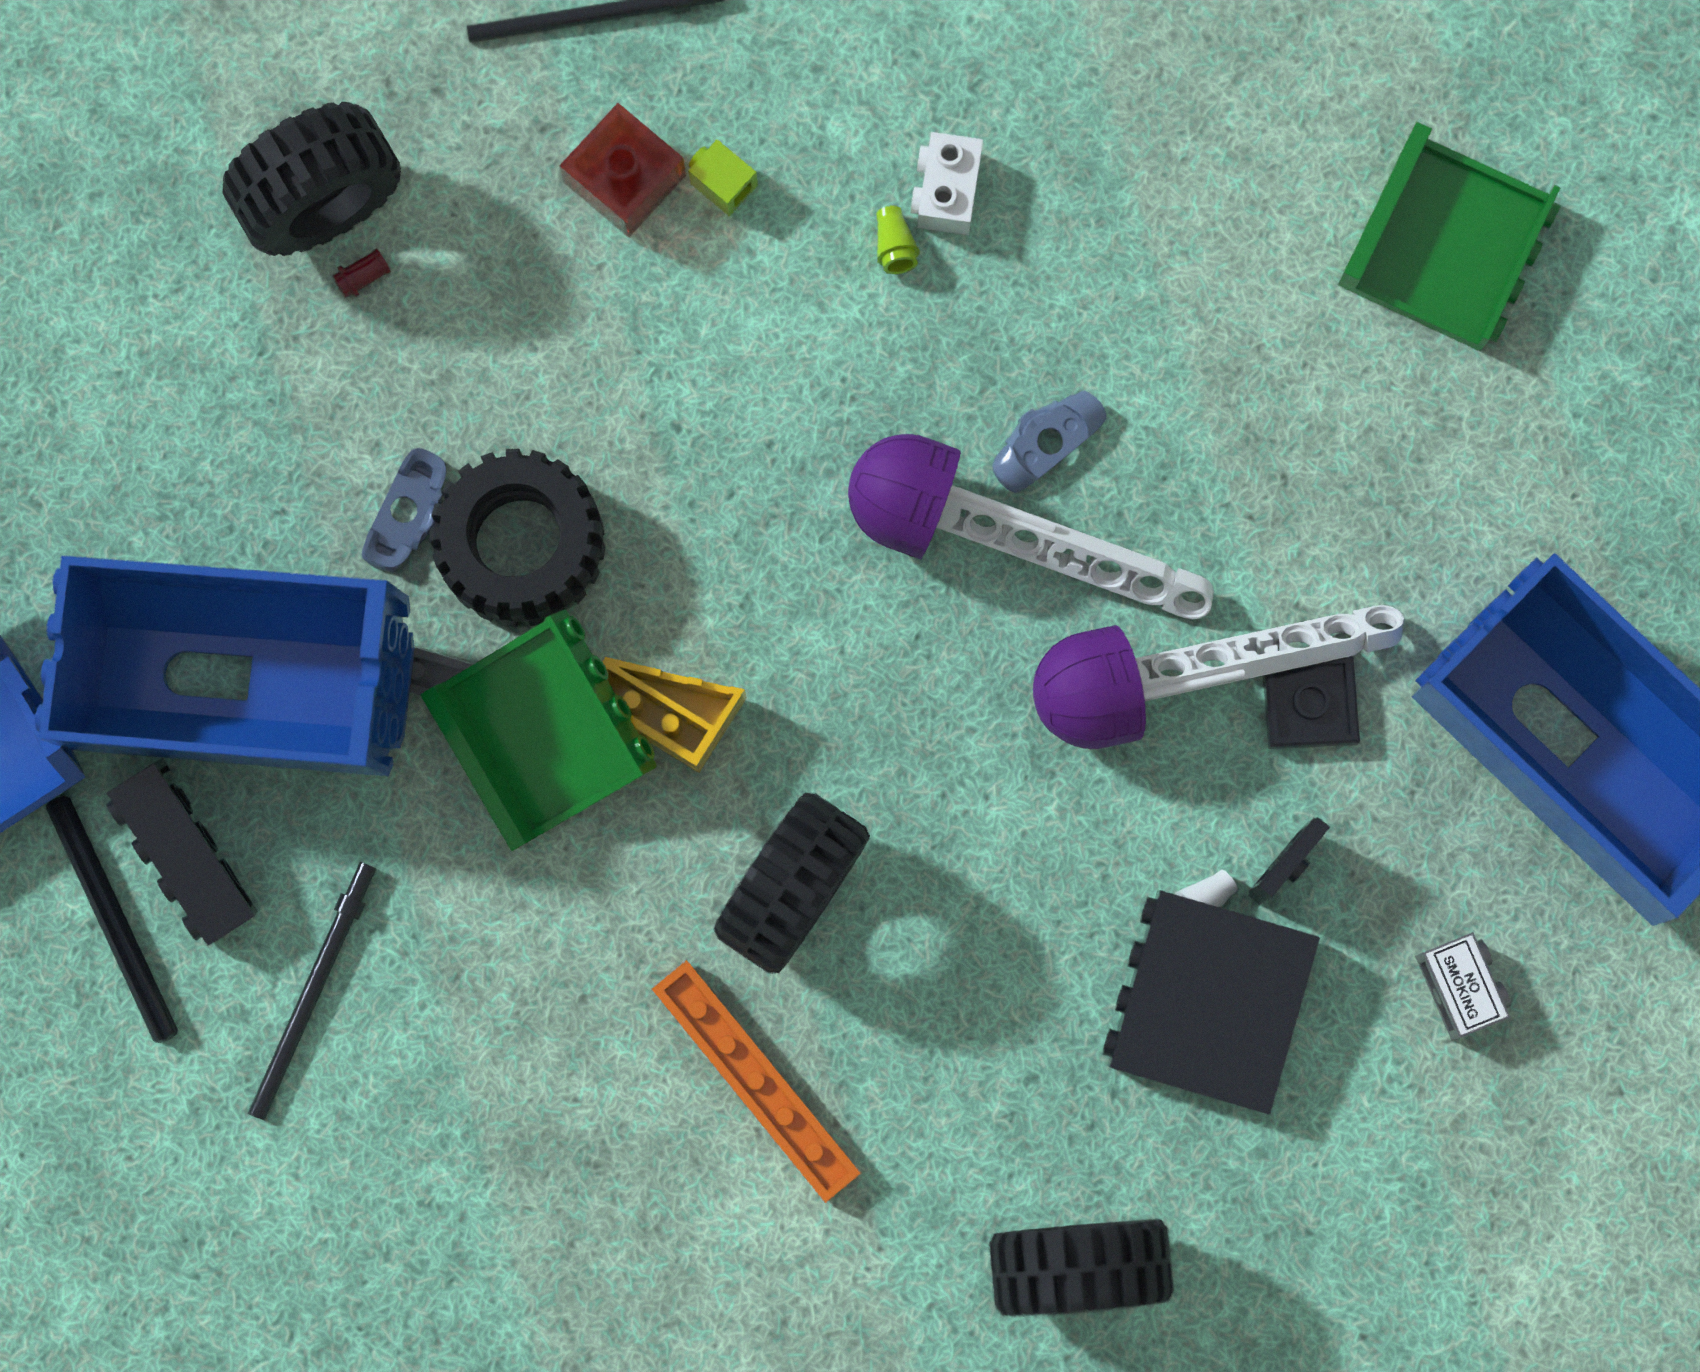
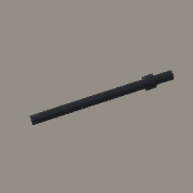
M620 0L467 25V34L471 43L673 10L674 14L691 11L690 7L723 2L724 0Z
M359 862L346 894H340L333 909L338 912L248 1114L265 1120L353 920H359L366 903L362 902L376 868Z

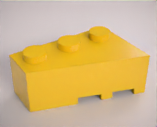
M605 657L603 660L608 671L607 680L615 694L621 696L628 704L631 711L630 720L638 734L643 735L651 744L698 773L702 770L747 699L745 689L705 682L703 679L690 676L688 678L663 672L660 669Z

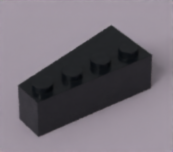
M161 758L108 791L107 795L111 801L106 806L117 824L121 827L127 824L136 837L131 843L139 858L146 865L152 862L162 876L157 880V883L165 897L171 903L177 900L187 914L182 918V921L188 932L196 941L203 938L207 946L255 917L258 911L228 862L224 858L219 861L215 855L218 848L207 828L200 821L193 822L190 817L193 814L191 802L183 789H179L175 783L169 785L163 775L169 772L170 768L164 758Z

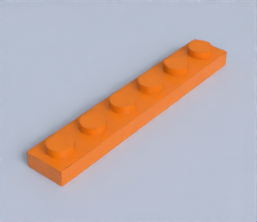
M687 960L652 988L653 992L825 1203L861 1174Z

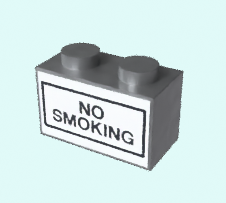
M1473 932L1415 956L1451 1040L1464 1037L1510 1018L1507 1008L1511 1007L1509 995L1500 981L1495 983L1488 967L1492 965L1490 952L1482 939L1476 940Z

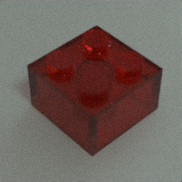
M619 103L609 111L559 165L564 183L628 238L686 176L684 158Z

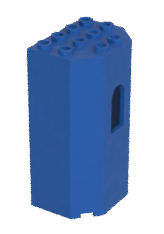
M1553 553L1544 563L1536 557L1508 585L1513 593L1510 594L1505 589L1471 621L1468 628L1455 638L1415 680L1421 687L1414 693L1412 698L1647 922L1654 926L1676 919L1700 894V688L1556 553ZM1530 684L1544 687L1597 736L1593 743L1569 767L1514 715L1512 701L1519 688Z
M61 556L60 568L55 570L53 576V591L56 595L55 610L49 616L47 622V636L50 641H55V650L52 659H45L42 664L41 681L45 686L43 703L38 706L35 715V727L39 732L38 739L77 751L389 776L393 767V757L388 756L390 749L400 748L405 737L415 649L413 633L409 632L407 624L403 623V617H409L411 612L409 596L387 580ZM187 652L252 657L247 700L178 695L167 684V667L174 657Z

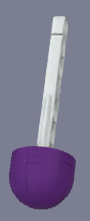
M894 435L884 438L869 447L858 459L851 473L848 498L853 517L868 537L887 548L921 560L936 528L1147 605H1162L1161 610L1183 618L1200 619L1205 617L1211 610L1214 594L1213 585L1209 580L1181 568H1178L1175 572L1169 565L1159 560L952 485L961 450L920 435ZM962 509L966 510L965 517L960 516ZM987 515L996 524L991 527H983L976 524L973 517ZM1027 530L1034 533L1038 539L1033 542H1024L1015 536V532ZM1066 548L1072 550L1070 554H1065L1063 552H1065ZM1087 555L1092 556L1090 563L1086 562ZM1103 561H1112L1117 563L1121 570L1112 573L1106 572L1098 564ZM1145 576H1153L1160 579L1163 584L1159 587L1151 588L1143 585L1140 579ZM1193 591L1201 594L1204 600L1192 603L1184 600L1181 595L1185 592Z
M1372 606L1354 610L1352 615L1336 614L1138 658H1135L1126 635L1116 625L1070 635L1056 643L1040 661L1033 682L1034 704L1045 727L1058 738L1073 746L1085 749H1101L1141 740L1145 733V701L1354 656L1363 649L1366 652L1390 648L1401 641L1404 618L1398 609L1391 606ZM1385 623L1393 628L1382 630L1376 629L1372 625ZM1345 633L1349 634L1351 638L1338 639L1332 637L1331 634ZM1291 642H1303L1308 644L1309 647L1294 648L1288 644ZM1216 660L1223 662L1225 665L1211 667L1205 665L1204 662ZM1172 669L1178 670L1182 674L1179 676H1166L1161 674V672Z

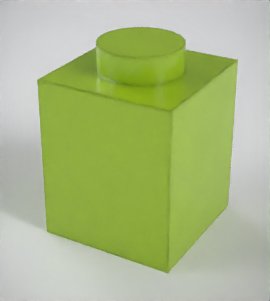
M718 139L709 148L705 146L700 148L689 162L690 184L729 217L758 186L757 172Z

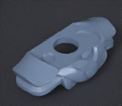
M1081 391L1066 397L1060 402L1053 401L1049 405L1037 410L1031 409L1024 413L1018 420L1019 424L1011 436L1005 440L1007 445L996 455L992 464L994 475L998 481L1013 493H1018L1033 484L1099 429L1107 418L1103 405L1091 393ZM1053 429L1061 435L1062 447L1059 452L1046 454L1040 450L1037 439L1041 431Z
M416 448L412 449L405 457L367 534L362 549V558L376 569L388 572L396 571L407 559L411 551L418 549L422 541L429 535V529L435 525L431 515L435 503L441 504L443 494L441 489L446 477V463L431 451ZM409 498L416 504L417 514L412 521L401 523L393 518L391 505L395 500Z

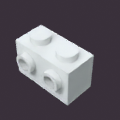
M931 132L929 147L920 146L917 172L925 173L922 188L914 187L910 212L918 214V228L969 235L983 139Z

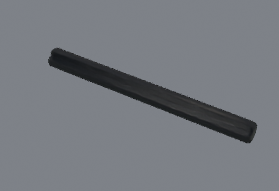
M66 796L57 797L46 804V810L153 1041L156 1043L165 1042L178 1034L175 1022L71 799Z

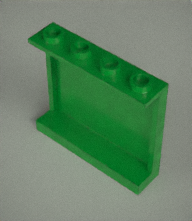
M1416 121L1342 274L1338 286L1481 352L1489 340L1494 343L1497 342L1508 319L1502 317L1501 314L1507 302L1512 305L1515 304L1523 289L1525 280L1520 279L1519 275L1525 264L1532 267L1543 246V243L1536 239L1542 226L1550 229L1559 212L1561 205L1554 201L1561 187L1554 185L1549 194L1428 139L1432 128Z
M566 609L546 617L544 622L447 681L435 685L420 694L511 852L658 767L653 759L655 755L650 742L646 737L638 734L630 720L631 711L628 704L613 691L607 680L608 671L599 657L591 653L584 641L585 632L582 625L574 616H570Z

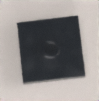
M1353 656L1263 675L1268 749L1358 745L1360 743Z
M1314 817L1305 824L1249 890L1248 896L1261 906L1276 894L1287 879L1294 883L1311 863L1305 857L1329 830L1330 826L1319 817Z

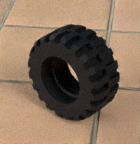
M332 102L323 104L321 108L315 109L312 107L304 110L300 115L293 118L290 116L280 121V124L273 129H267L258 135L259 138L253 143H248L241 150V155L233 158L230 162L228 171H225L222 193L255 249L271 256L278 254L287 256L292 255L296 251L302 253L311 250L313 246L318 244L324 245L332 241L334 237L342 233L344 235L354 229L353 226L359 222H364L371 217L372 212L377 208H381L387 202V197L394 194L397 189V183L400 182L401 166L375 119L367 109L350 102H341L339 105Z
M506 449V456L496 458L494 453L491 452L480 456L483 463L477 467L472 468L469 463L458 470L461 478L455 484L448 481L442 489L441 493L445 498L442 504L435 503L431 515L435 521L434 527L429 529L430 544L434 548L432 557L436 568L441 573L449 589L467 609H473L479 617L490 622L493 619L501 620L505 626L517 627L518 622L527 621L530 626L539 625L543 622L542 618L565 610V607L574 601L579 604L587 595L585 592L589 583L595 584L600 573L598 564L600 560H604L605 553L603 522L587 485L579 475L575 476L572 474L569 466L559 459L552 462L548 460L545 453L532 450L530 456L522 455L520 449ZM532 501L542 504L554 515L560 531V541L551 559L538 570L522 576L499 575L489 569L481 560L477 549L478 532L485 519L494 510L510 502Z
M804 793L774 830L722 910L714 926V932L718 940L767 973H780L811 931L865 848L870 838L866 826L818 794Z
M1161 1219L1092 1223L1000 1232L993 1234L989 1242L994 1305L1002 1316L1052 1315L1147 1306L1168 1302L1174 1292L1168 1228Z

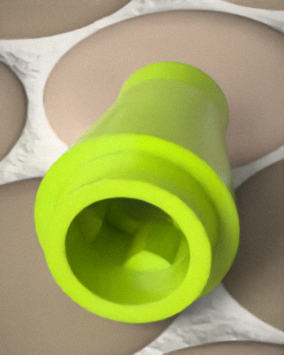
M886 206L876 212L878 222L877 262L883 266L884 271L888 274H902L911 271L918 264L917 257L920 254V250L903 218L901 208L899 206Z

